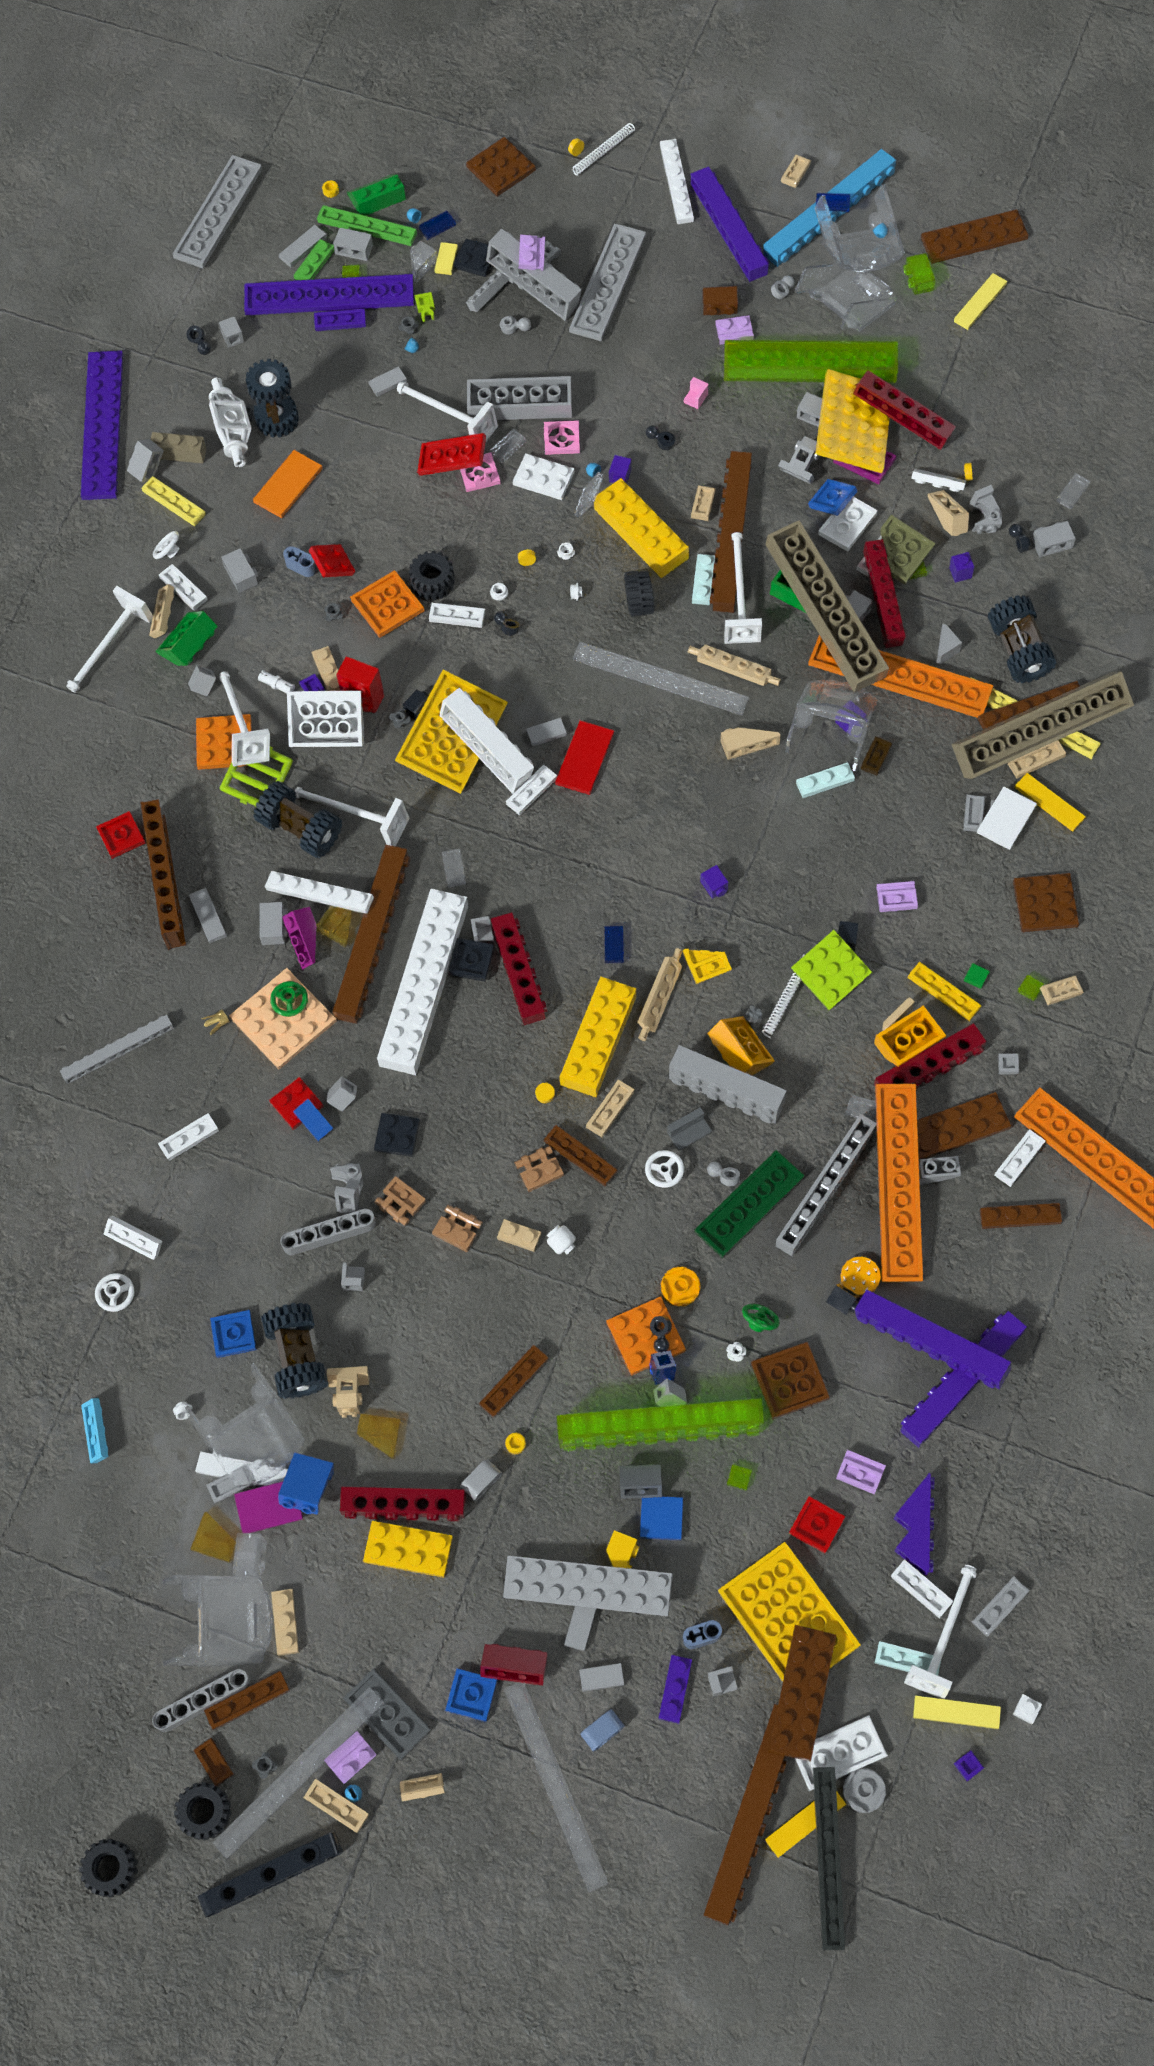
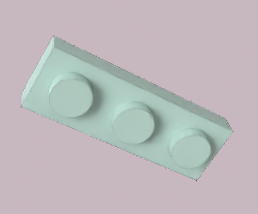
M697 555L692 604L710 605L715 562L714 555Z
M847 762L797 779L796 784L802 798H806L853 782L855 777Z
M879 1641L874 1663L909 1672L912 1665L928 1671L933 1655ZM939 1664V1667H938L937 1672H936V1675H937V1676H938V1673H939L940 1664Z

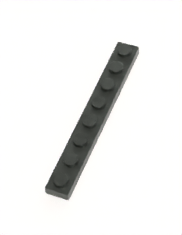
M813 1767L822 1950H845L835 1767Z

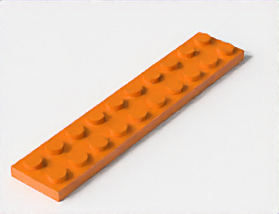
M819 635L808 665L844 676ZM878 650L888 665L889 670L886 678L871 685L976 718L984 714L994 685Z
M876 1084L882 1282H922L923 1264L916 1084Z
M1039 1087L1014 1117L1028 1129L1043 1138L1048 1145L1154 1229V1178Z

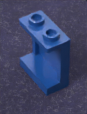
M294 1453L278 1493L279 1504L287 1509L294 1508L306 1514L313 1513L318 1515L319 1504L328 1480H331L334 1474L333 1463Z

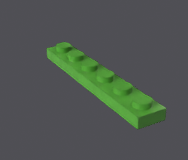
M324 205L317 217L318 223L366 232L373 237L412 246L417 235V229Z

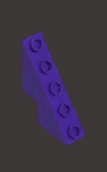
M930 1473L894 1516V1520L909 1531L898 1544L895 1552L925 1577L929 1572L933 1573V1560H930V1552H933L934 1540L930 1539V1531L934 1530V1518H930V1510H934V1498H931V1490H934L935 1478L931 1477Z

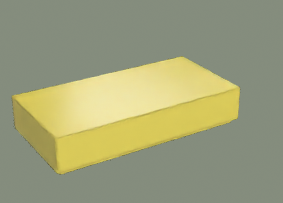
M441 242L435 273L452 275L458 250L457 244Z

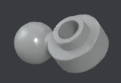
M787 275L781 281H776L771 286L773 296L777 299L786 297L789 289L795 284L794 278Z
M506 316L500 321V327L504 334L509 335L516 332L517 328L521 331H528L531 328V321L526 317L516 321L514 317Z
M711 1162L707 1166L708 1174L712 1177L720 1176L721 1183L726 1186L737 1185L740 1181V1172L735 1168L728 1167L723 1169L722 1165L718 1162Z

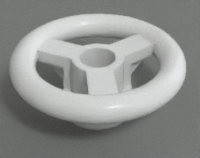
M172 531L167 534L154 549L153 557L160 559L167 555L169 558H172L179 550V547L176 545L179 533Z
M661 1150L648 1158L645 1165V1173L648 1180L655 1186L668 1188L676 1185L682 1179L684 1164L676 1153ZM658 1157H671L666 1163L660 1165L653 1163ZM677 1162L678 1174L672 1180V1165ZM663 1168L668 1169L667 1172H662L661 1170ZM651 1170L657 1171L658 1178L661 1180H665L666 1182H662L655 1179L651 1173Z
M114 1273L105 1276L99 1281L95 1289V1298L98 1305L104 1310L111 1312L125 1309L134 1297V1285L123 1274ZM113 1279H119L125 1282L126 1284L120 1286L115 1281H108ZM102 1288L104 1289L106 1295L110 1298V1305L106 1304L102 1300ZM113 1289H117L116 1293L111 1294ZM128 1290L129 1292L126 1300L123 1303L116 1305L117 1298L121 1295V1293Z

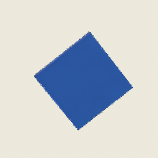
M827 479L809 501V507L838 516L857 493V488L853 485Z
M250 1310L210 1318L217 1358L257 1350Z
M642 1498L640 1538L681 1540L683 1498Z
M456 1668L445 1711L487 1722L498 1680L484 1678L480 1674Z

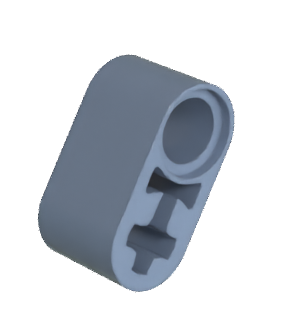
M288 547L284 550L283 555L287 568L305 577L315 575L317 569L315 561L310 554L296 547Z
M714 1620L689 1627L683 1633V1643L688 1649H697L715 1643L721 1638L722 1627ZM709 1627H715L718 1630V1634L711 1637L707 1634L706 1630ZM700 1630H703V1637L705 1640H702V1636H699ZM689 1634H693V1636H699L696 1638L695 1643H692L691 1640H687L689 1638Z
M610 1709L583 1730L580 1735L594 1752L618 1734L625 1726L615 1712Z

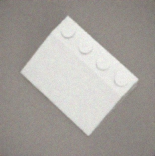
M287 691L289 747L364 745L361 691Z

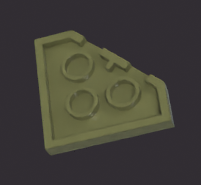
M890 515L881 527V537L884 541L891 576L905 585L934 548L935 543Z

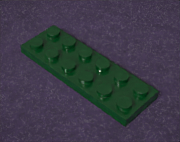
M775 1150L694 1229V1233L723 1259L805 1176Z

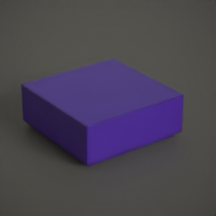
M971 1750L954 1763L966 1781H969L984 1769Z

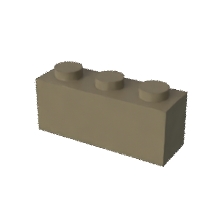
M152 432L150 440L164 450L161 457L162 460L204 463L207 448L203 437Z

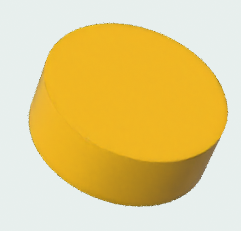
M579 138L573 139L568 147L569 153L573 156L581 154L584 149V142Z
M332 180L326 181L322 185L323 194L329 198L337 196L339 193L337 182Z
M971 463L964 464L966 481L973 480Z
M529 549L521 551L518 554L519 564L523 566L534 564L536 561L535 552Z
M541 1083L536 1087L535 1095L539 1102L549 1103L554 1099L555 1091L551 1084Z
M512 1433L506 1438L505 1445L510 1453L520 1454L526 1447V1441L520 1433Z

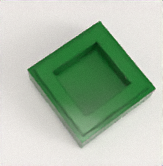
M972 963L964 978V982L981 989L990 971Z

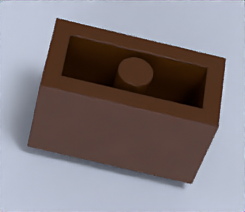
M737 286L703 288V315L737 314Z

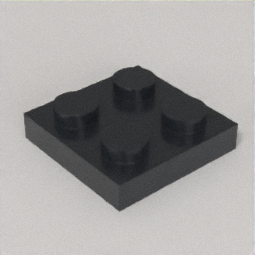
M466 238L454 262V269L486 277L491 266L486 261L488 244Z
M457 938L448 971L449 975L486 982L494 945Z
M381 1113L374 1151L413 1157L420 1119Z

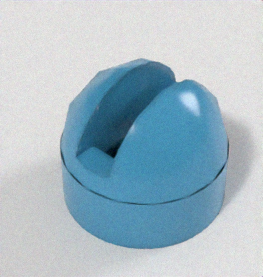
M415 208L408 210L407 218L409 221L417 223L421 219V211Z
M884 223L879 224L873 229V233L878 238H884L888 232Z
M411 337L404 349L410 353H415L419 348V344Z
M596 463L588 464L586 467L587 474L592 478H597L601 472V466Z
M349 1785L346 1788L345 1798L348 1801L356 1803L361 1799L362 1790L359 1786ZM351 1788L354 1790L355 1794L357 1795V1797H356L355 1799L352 1797V1794L349 1792V1789H351Z

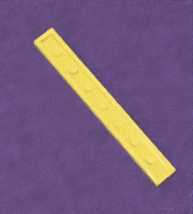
M993 688L987 706L995 710L1018 701ZM1078 731L1058 740L1061 744L1092 759L1101 744Z

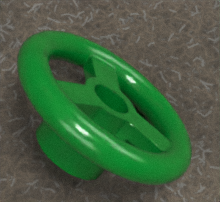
M293 981L280 983L273 989L270 996V1004L273 1010L285 1017L301 1013L308 1002L306 989L301 984ZM302 994L300 1006L293 1010L295 998ZM276 998L281 999L287 1005V1011L277 1006Z
M747 1304L742 1308L743 1317L749 1322V1327L756 1332L775 1330L780 1325L778 1316L763 1305ZM753 1309L758 1310V1312H756V1314L748 1313V1310ZM765 1313H766L767 1315H769V1316L773 1319L774 1322H772L771 1320H769V1319L767 1318V1316L765 1315Z

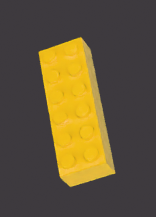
M622 478L594 497V509L660 578H663L689 559V547Z
M600 976L560 1074L561 1086L597 1097L636 1000V988Z

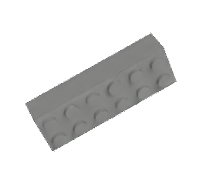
M501 228L489 241L486 261L566 321L578 308L582 289L545 261L543 271L541 269H518L520 242L511 233Z
M571 376L467 380L468 416L474 418L486 402L493 404L496 420L572 418Z
M680 1045L669 1065V1079L674 1084H683L695 1093L701 1092L712 1100L716 1101L718 1099L723 1101L728 1107H737L747 1115L760 1117L766 1123L772 1122L776 1124L785 1105L787 1090Z

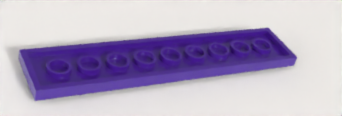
M413 274L244 284L245 315L414 306Z
M122 351L88 352L81 479L82 500L117 499L123 374Z

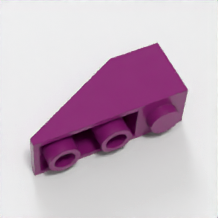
M310 907L294 910L282 917L302 969L315 963L316 922Z

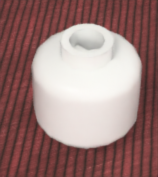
M557 1225L547 1234V1243L557 1254H562L563 1252L568 1254L575 1247L573 1243L576 1237L564 1225L561 1227Z

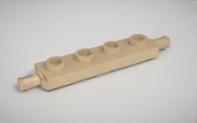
M690 645L688 653L697 656V662L765 686L768 682L777 686L780 684L781 679L771 676V669L708 645H704L701 649Z
M676 948L672 957H665L637 1022L642 1027L638 1037L642 1041H646L649 1032H655L682 969V965L679 962L683 953L681 949Z

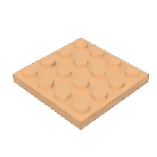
M288 968L283 970L229 1015L230 1019L278 1070L337 1022L336 1018ZM286 981L301 984L308 994V1002L305 1009L291 1017L279 1015L270 1004V996L273 989ZM302 994L295 998L293 1010L300 1006ZM276 998L277 1006L287 1011V1005L281 999Z

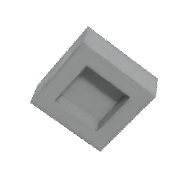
M998 1054L999 1074L1018 1075V1054Z

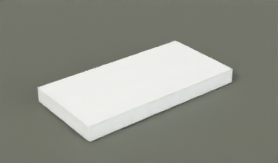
M867 1716L815 1739L811 1762L797 1758L795 1760L809 1791L814 1790L813 1767H835V1776L838 1779L888 1755L870 1716Z

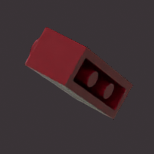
M485 1644L481 1661V1677L543 1686L547 1667V1652L526 1650L520 1647H505L499 1644Z

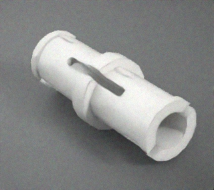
M264 670L259 674L258 680L270 685L274 690L278 689L287 693V691H294L295 689L294 684L281 679L282 677L278 675L274 676Z

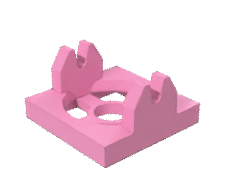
M579 421L544 422L545 455L580 453ZM559 428V433L556 436H549L552 430ZM564 428L571 429L575 435H567L564 432ZM559 436H565L567 440L565 442H559L557 438ZM569 441H574L571 445L565 447ZM551 442H556L560 447L552 445Z
M491 452L484 454L483 462L490 465V468L484 469L477 466L470 473H466L467 468L460 469L466 492L500 484V478ZM477 470H482L484 475L480 477L479 475L475 476L474 473Z

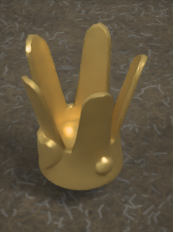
M221 1009L214 1015L201 1018H210L204 1023L205 1027L219 1022L211 1030L210 1035L221 1026L229 1023L227 1016L230 1012L225 1014Z

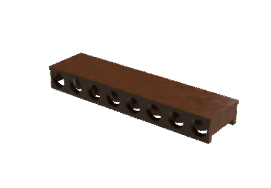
M159 799L147 802L142 801L140 804L160 930L166 947L170 950L171 948L186 946L166 817L165 814H161Z

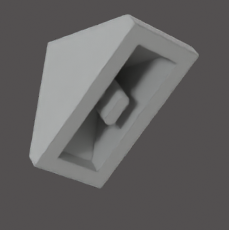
M942 624L937 665L947 661L961 650L962 642L946 624Z

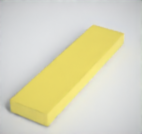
M992 273L957 314L954 322L969 330L1003 290L1007 281Z
M153 476L141 488L144 493L193 526H196L206 515L203 509Z
M915 1696L913 1718L999 1729L1001 1707Z

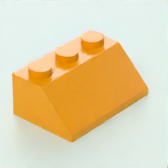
M923 1005L877 1034L874 1044L885 1059L899 1067L945 1038L946 1034Z
M744 1016L721 1019L707 1033L713 1045L722 1054V1058L730 1067L753 1076L775 1062Z

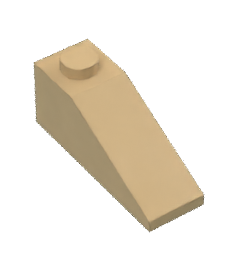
M944 490L928 493V498L943 528L951 536H958L968 532L969 513Z
M739 727L735 729L729 728L721 732V744L729 760L779 745L780 733Z

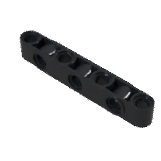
M336 1832L328 1833L200 1894L197 1897L205 1918L226 1910L343 1853ZM312 1849L316 1852V1857L313 1861L309 1862L306 1860L305 1855L308 1850ZM273 1868L276 1872L275 1878L268 1881L265 1876L266 1872ZM233 1887L236 1892L233 1899L228 1900L225 1895L226 1891Z

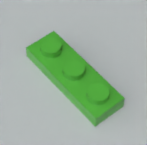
M320 239L295 272L294 279L297 281L313 280L335 251L334 245Z

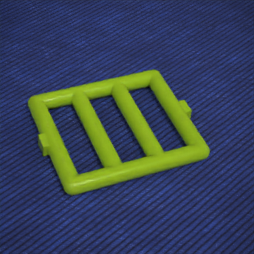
M270 746L269 757L284 763L280 772L261 763L246 764L277 778L276 782L280 781L283 783L293 760L274 751L273 747ZM231 762L220 785V790L240 799V802L247 805L249 803L255 806L259 799L229 786L232 777L262 791L268 789L269 785L236 771L238 766H233Z

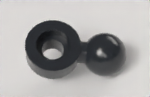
M195 325L189 327L186 333L187 339L192 343L198 344L197 350L201 355L209 354L211 346L208 342L203 341L205 338L204 330Z
M654 425L647 427L646 436L649 439H657L659 448L670 450L674 447L675 436L672 433H659L658 427Z
M1020 524L1011 525L1009 534L1015 538L1019 553L1027 552L1029 547H1031L1029 537L1023 534V528Z
M499 611L495 614L494 621L496 624L501 625V631L505 635L513 636L518 633L520 624L517 621L508 619V615L504 611Z
M656 1316L650 1323L652 1333L657 1336L653 1347L656 1352L665 1353L669 1349V1341L665 1336L670 1333L672 1324L668 1317ZM662 1322L665 1325L664 1329L661 1328Z

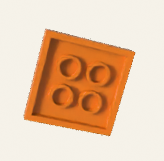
M395 570L350 596L352 603L379 638L424 612L422 604Z
M235 715L196 718L198 770L230 767L232 762V734L241 733ZM243 715L250 732L252 731L251 715Z
M661 1297L606 1320L631 1376L686 1352V1348ZM656 1316H666L672 1324L670 1333L665 1336L669 1341V1349L665 1353H658L653 1347L657 1336L652 1333L650 1323ZM662 1322L661 1328L664 1329L665 1325Z

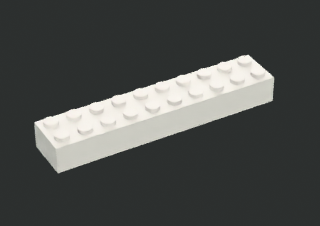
M430 889L378 1053L379 1067L412 1075L417 1074L449 971L456 940L459 938L467 913L468 900L466 896Z

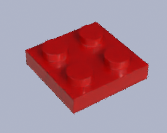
M341 544L310 547L309 552L323 578L353 576L355 573V569Z
M130 811L96 826L112 859L145 844Z
M300 1077L269 1100L270 1104L293 1130L302 1124L293 1111L304 1101L309 1099L318 1111L324 1107L322 1102Z
M809 1496L789 1534L826 1554L845 1516Z

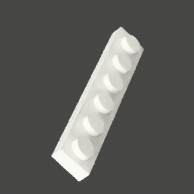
M676 139L660 141L661 154L677 224L694 222Z
M271 871L265 885L268 891L365 914L368 913L374 898L369 893Z

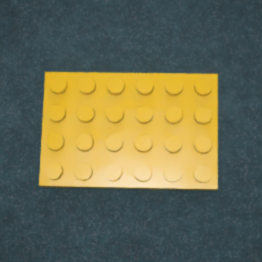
M828 369L825 374L815 454L882 473L885 464L890 417L853 394L858 382L861 380L860 378Z
M442 670L395 761L461 794L479 757L439 716L443 700L460 687L463 692L465 691L470 695L475 705H479L483 713L488 718H491L496 725L508 702Z
M786 1542L779 1545L718 1589V1593L782 1682L795 1625L836 1634L830 1668L861 1646Z

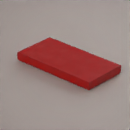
M480 433L421 443L417 473L422 476L482 466L486 435Z
M580 720L555 784L590 795L613 738L614 730Z

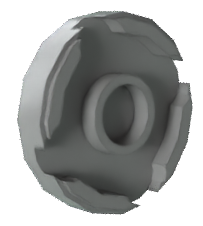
M868 1768L858 1769L851 1772L845 1779L843 1796L846 1803L853 1810L860 1813H871L877 1810L884 1802L886 1796L885 1784L882 1777L875 1771Z

